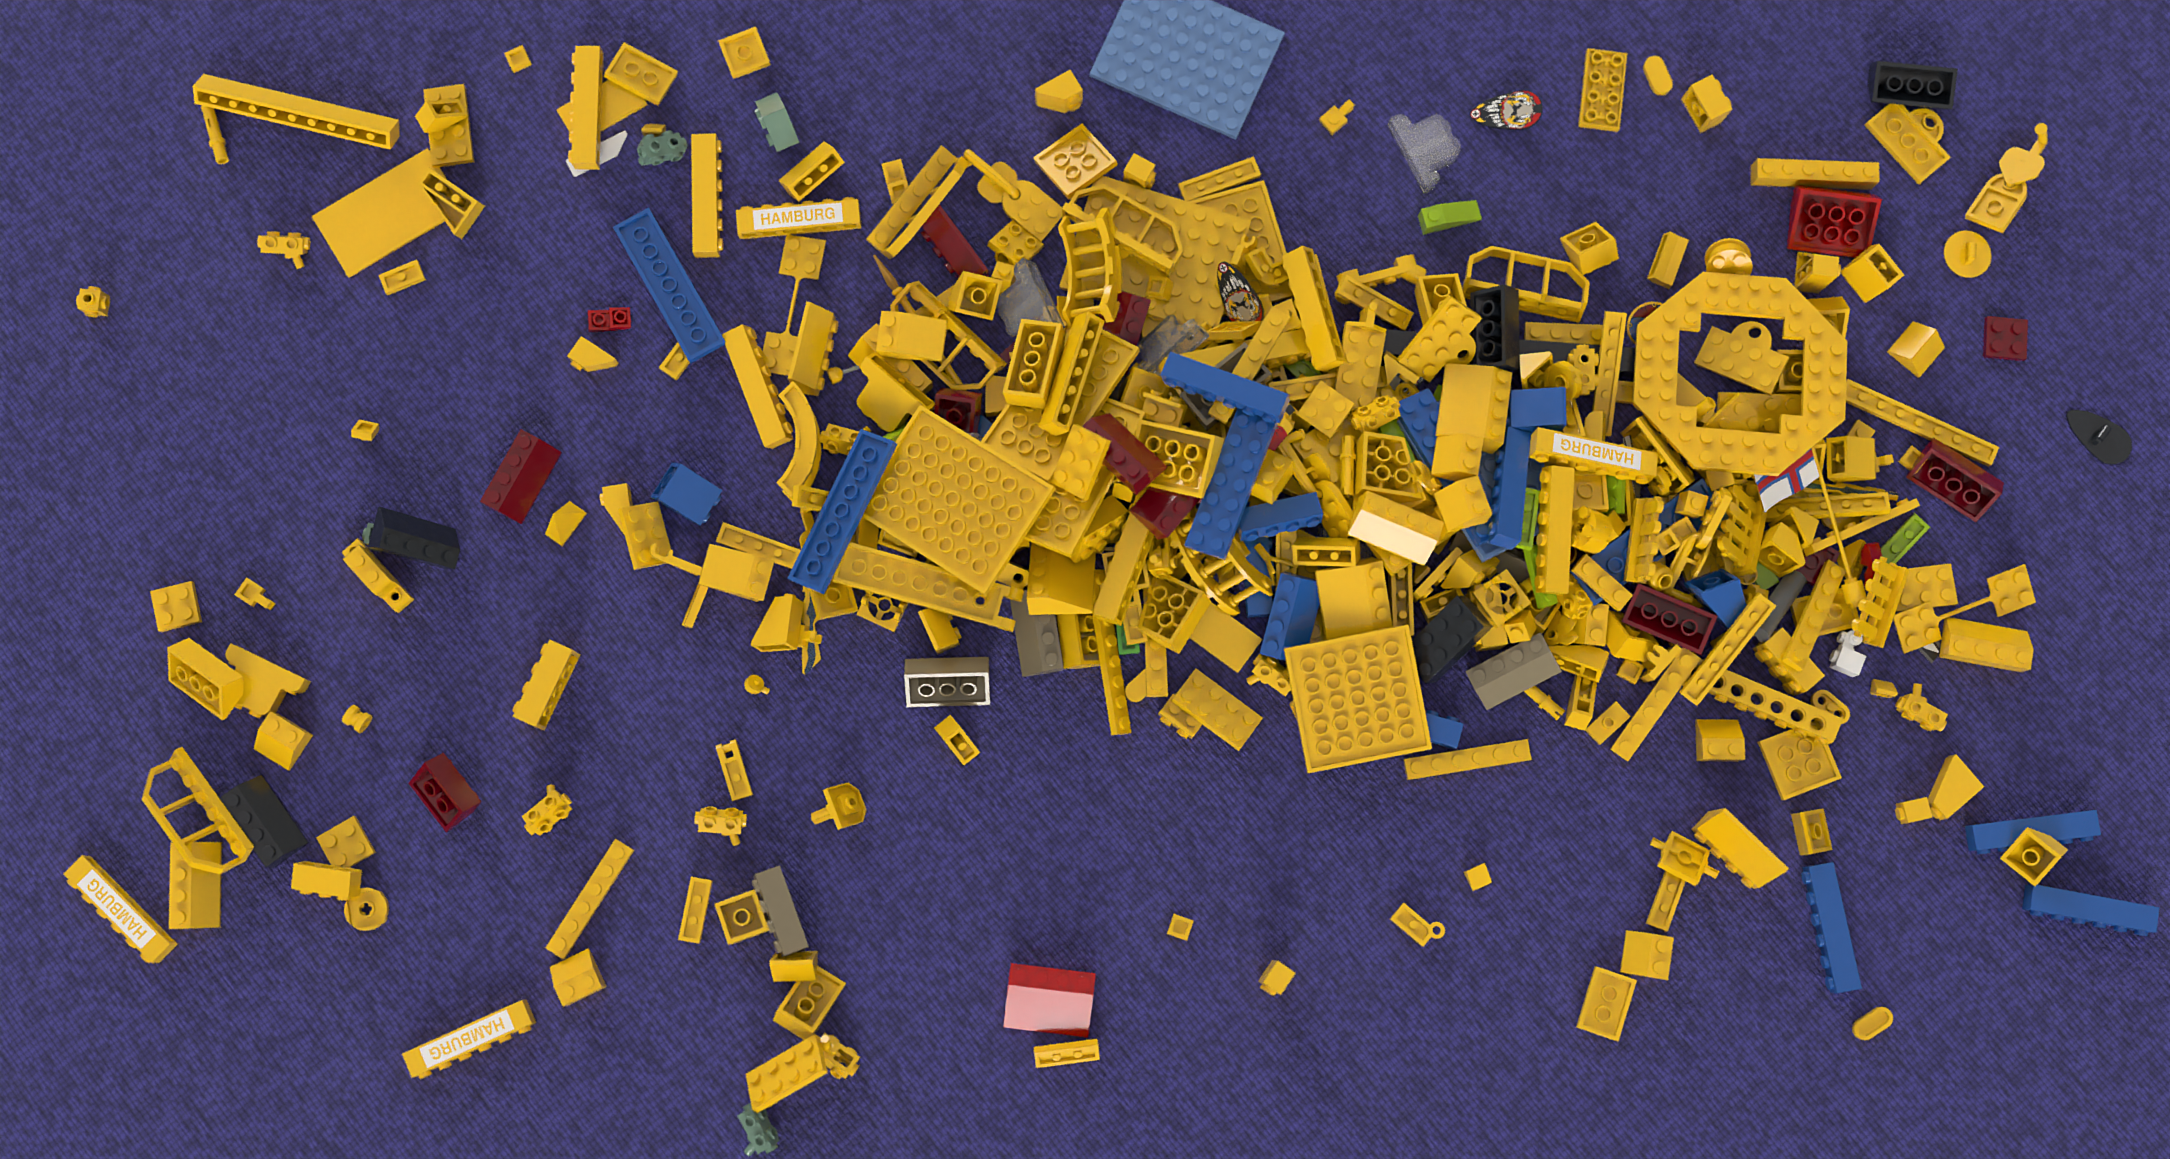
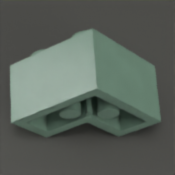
M778 93L755 101L758 109L754 111L762 128H767L769 134L765 136L770 146L774 145L778 152L799 143L786 108Z

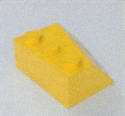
M1364 431L1356 443L1354 495L1356 498H1359L1368 490L1399 504L1422 499L1421 493L1418 492L1415 484L1417 482L1416 475L1412 474L1409 465L1411 458L1404 437Z
M1170 575L1166 579H1158L1156 576H1153L1147 591L1148 597L1146 604L1143 606L1138 629L1162 646L1180 654L1210 605L1211 600L1204 591Z

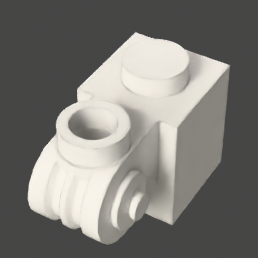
M1853 630L1849 632L1841 631L1837 637L1839 646L1836 650L1832 651L1829 661H1831L1829 668L1851 677L1858 676L1866 656L1854 651L1853 647L1861 644L1863 637L1862 635L1861 638L1854 636L1855 631Z

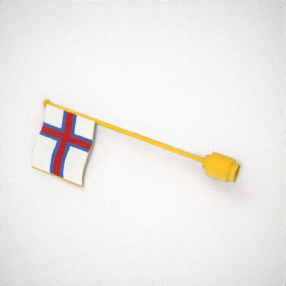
M1813 446L1778 476L1753 474L1764 513L1777 502L1801 491L1819 477L1848 579L1844 580L1845 584L1841 585L1843 595L1850 609L1858 607L1860 600L1866 599V592L1862 580H1857V577L1852 578L1815 447Z

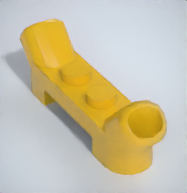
M1411 254L1396 258L1393 263L1394 267L1361 276H1359L1356 268L1340 273L1336 277L1338 283H1340L1342 276L1347 274L1373 289L1377 287V284H1392L1399 278H1403L1416 285L1418 276H1425L1427 272L1425 268L1416 264L1415 257ZM1334 294L1338 302L1345 305L1351 303L1348 300L1340 297L1339 295Z

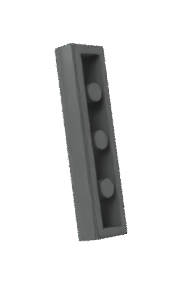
M1794 570L1785 575L1768 600L1775 604L1776 607L1755 633L1760 642H1766L1805 586L1807 580L1802 573Z

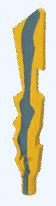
M1817 479L1801 490L1804 493H1823L1820 480ZM1837 482L1835 485L1825 484L1828 493H1838L1839 495L1888 492L1884 489L1869 486L1860 487ZM1888 492L1889 500H1898V493Z
M803 586L802 592H805L802 623L809 627V631H816L815 623L818 620L809 588ZM806 642V646L802 647L803 674H807L821 660L818 644Z

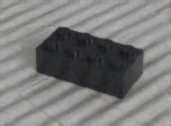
M1456 596L1412 639L1418 675L1426 684L1436 683L1493 627L1467 596Z

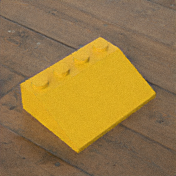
M1447 363L1444 370L1435 436L1466 433L1483 437L1482 451L1490 454L1497 451L1504 444L1512 372L1494 366Z
M1645 415L1635 419L1621 432L1623 437L1631 435L1633 446L1637 449L1658 453L1657 467L1660 465L1664 469L1672 483L1669 490L1673 489V492L1669 495H1676L1695 481L1690 468L1682 464L1680 455L1675 450L1672 451L1667 439L1658 433L1647 421Z
M1139 419L1135 437L1167 465V468L1148 486L1203 499L1215 472L1225 438Z
M1031 542L1027 587L1029 615L1092 614L1096 551L1088 559H1082L1075 564L1068 556Z
M1369 557L1359 560L1356 567L1333 566L1315 571L1326 640L1393 627L1382 560Z
M1726 808L1708 811L1691 829L1695 832V838L1703 844L1706 843L1711 848L1710 852L1718 859L1721 857L1726 862L1725 866L1734 874L1737 873L1742 878L1741 882L1748 888H1760L1789 869Z

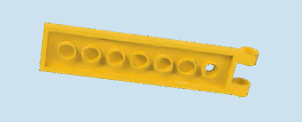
M852 542L849 543L832 580L839 584L1013 632L1016 621L998 616L1003 597L1022 602L1024 591L1021 589L994 583L986 596L942 567ZM978 597L984 598L982 605L977 604L976 599Z

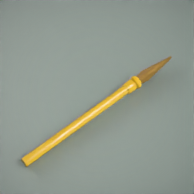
M873 255L886 284L890 287L892 295L896 298L903 288L899 287L893 275L876 255ZM905 296L900 304L906 313L918 315L908 301V297ZM943 354V361H942V362L939 361L940 365H942V363L946 360V357L944 356V354ZM949 364L944 370L946 374L956 384H963Z

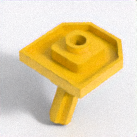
M847 782L824 789L823 792L828 804L825 808L811 814V820L814 824L834 819L839 830L863 822L867 809L860 791Z

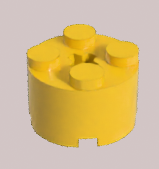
M1585 506L1579 507L1578 510L1572 512L1571 547L1593 554L1601 552L1608 545V542H1606L1608 536H1612V521L1601 512Z

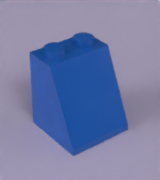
M1566 387L1511 390L1506 428L1509 426L1531 434L1538 427L1561 432L1566 426Z
M672 462L652 493L651 498L694 524L701 525L709 519L711 515L709 511L712 506H716L722 497L720 495L722 490L684 465Z
M1722 568L1684 582L1685 587L1694 595L1707 612L1718 616L1716 622L1727 629L1731 627L1746 608L1740 579Z

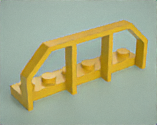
M941 145L866 240L888 259L895 257L912 239L959 180L969 162L962 156L956 158ZM954 163L955 166L940 186L934 188ZM930 194L931 198L927 201V203L923 206L919 213L912 216L913 213L917 210V208L921 205V203L925 200V198ZM905 223H909V225L903 231V233L888 248H886L889 245V243L893 240V238L897 235V233L901 230V228L905 225Z
M1105 184L1076 191L1071 201L1065 203L1062 208V219L1068 215L1069 219L1075 223L1095 220L1097 217L1092 213L1087 214L1083 212L1082 208L1075 204L1078 198L1103 191L1118 199L1111 211L1113 219L1123 202L1149 216L1150 219L1137 241H1135L1136 238L1131 234L1119 232L1115 226L1117 232L1113 233L1115 245H1119L1120 248L1129 252V256L1134 257L1135 255L1162 270L1167 277L1170 276L1183 254V248L1174 222ZM1155 220L1172 230L1178 251L1173 261H1171L1172 258L1167 254H1159L1153 251L1154 248L1149 244H1141ZM1097 228L1089 229L1097 234V238L1101 240L1100 232Z
M1490 246L1469 256L1466 276L1462 286L1464 298L1470 299V292L1499 286L1471 279L1472 265L1489 256L1508 260L1505 285L1510 287L1514 261L1544 267L1541 294L1517 289L1519 290V310L1580 322L1588 303L1590 282L1572 263ZM1550 269L1566 272L1583 289L1582 302L1547 295Z
M919 281L908 283L890 305L891 311L899 312L898 305L910 292V296L915 301L921 302L925 306V310L934 316L933 318L948 321L947 329H950L955 334V338L960 343L940 367L933 361H921L951 389H981L996 372L1003 370L1007 365L1002 358ZM965 345L970 348L969 351L975 357H980L985 362L984 365L990 370L980 383L956 384L943 372Z
M183 747L174 750L169 761L150 769L142 801L189 867L222 874L246 862L254 846ZM173 768L180 774L184 785L190 788L193 794L159 809L149 795L153 777ZM197 801L205 809L208 818L215 824L181 840L164 815ZM219 830L220 835L226 838L230 844L232 852L238 855V858L220 865L194 858L186 845Z

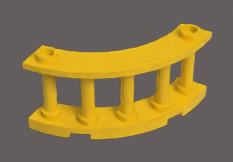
M1109 207L1101 208L1095 220L1071 224L1068 215H1066L1058 226L1059 234L1064 242L1068 263V292L1062 310L1063 320L1067 323L1068 328L1071 329L1075 316L1089 311L1094 315H1103L1106 323L1114 322L1120 305L1119 301H1117V295L1122 292V263L1119 245L1115 246L1113 233L1117 232ZM1094 228L1099 230L1101 243L1077 247L1074 232ZM1104 251V266L1081 270L1079 255ZM1105 274L1104 288L1081 292V278ZM1102 297L1098 306L1079 309L1081 300Z
M794 381L778 395L784 402L783 406L792 416L795 425L796 441L794 456L783 476L776 482L791 501L794 485L812 487L819 470L822 445L819 442L820 430L816 417L805 395Z
M1194 519L1185 525L1179 524L1169 535L1174 548L1179 547L1184 557L1180 560L1191 578L1205 592L1208 598L1213 597L1218 602L1217 606L1233 617L1240 613L1239 602L1258 591L1268 596L1273 595L1270 578L1258 571L1243 556L1233 541L1225 560L1218 559L1204 566L1197 556L1199 551L1184 546ZM1232 562L1240 571L1237 575L1221 584L1210 575V573ZM1245 579L1252 584V586L1236 595L1227 591V589Z

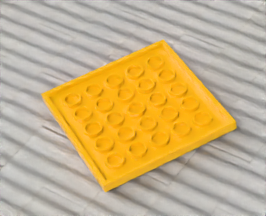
M1409 624L1283 648L1307 773L1432 749Z

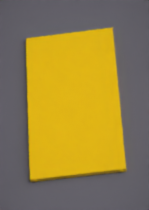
M428 148L312 216L313 221L318 226L349 278L445 222L417 185L428 167L447 179L440 167L434 168L432 166L431 153Z

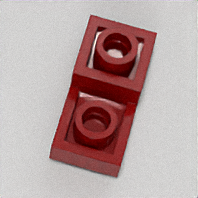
M630 307L588 310L587 312L589 332L631 328Z
M1877 542L1864 544L1861 550V564L1868 566L1864 574L1865 584L1868 579H1873L1875 572L1872 570L1874 560H1880L1882 556L1879 543Z

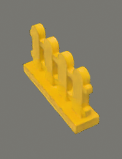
M1740 484L1728 487L1733 498L1725 512L1729 518L1722 520L1720 524L1725 537L1717 539V546L1722 551L1721 555L1724 557L1728 556L1734 562L1733 573L1737 577L1756 573L1768 512L1767 510L1764 513L1761 500L1755 502V498L1752 495L1748 496L1742 490L1743 487Z
M1655 496L1654 501L1650 498L1647 500L1634 499L1623 580L1625 582L1646 584L1647 581H1650L1651 576L1655 574L1656 565L1653 563V556L1658 552V543L1655 541L1656 535L1661 530V522L1658 521V518L1664 508V502L1661 501L1659 496Z
M1882 556L1880 560L1875 559L1872 564V570L1875 574L1873 579H1868L1865 584L1868 594L1866 599H1861L1859 602L1860 618H1855L1852 622V630L1855 631L1854 636L1861 638L1862 635V643L1880 648L1884 647L1910 571L1908 568L1897 566L1895 563H1886L1887 558Z

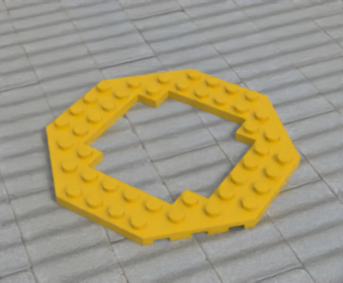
M1702 272L1637 325L1632 405L1646 416L1647 421L1658 432H1661L1674 450L1688 461L1687 463L1692 469L1778 476L1844 422L1846 409L1847 340L1787 278ZM1701 313L1782 319V339L1803 341L1801 416L1781 414L1779 434L1696 427L1697 407L1676 405L1679 331L1699 332Z

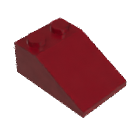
M942 387L935 394L934 413L976 439L981 415L982 393Z

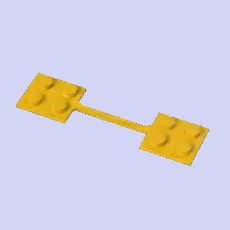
M786 235L779 274L793 276L796 282L786 330L781 334L766 332L763 361L772 374L789 375L798 336L790 334L799 283L803 278L819 279L826 240Z
M2023 564L1987 578L1990 589L1988 597L1943 615H1935L1931 601L1895 614L1893 620L1903 654L1941 640L1942 637L1938 625L1942 619L1983 603L1993 602L1997 617L2036 603L2026 565Z

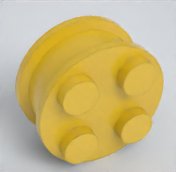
M1734 238L1721 239L1713 243L1706 251V272L1751 275L1753 269L1751 252L1749 247L1741 240Z

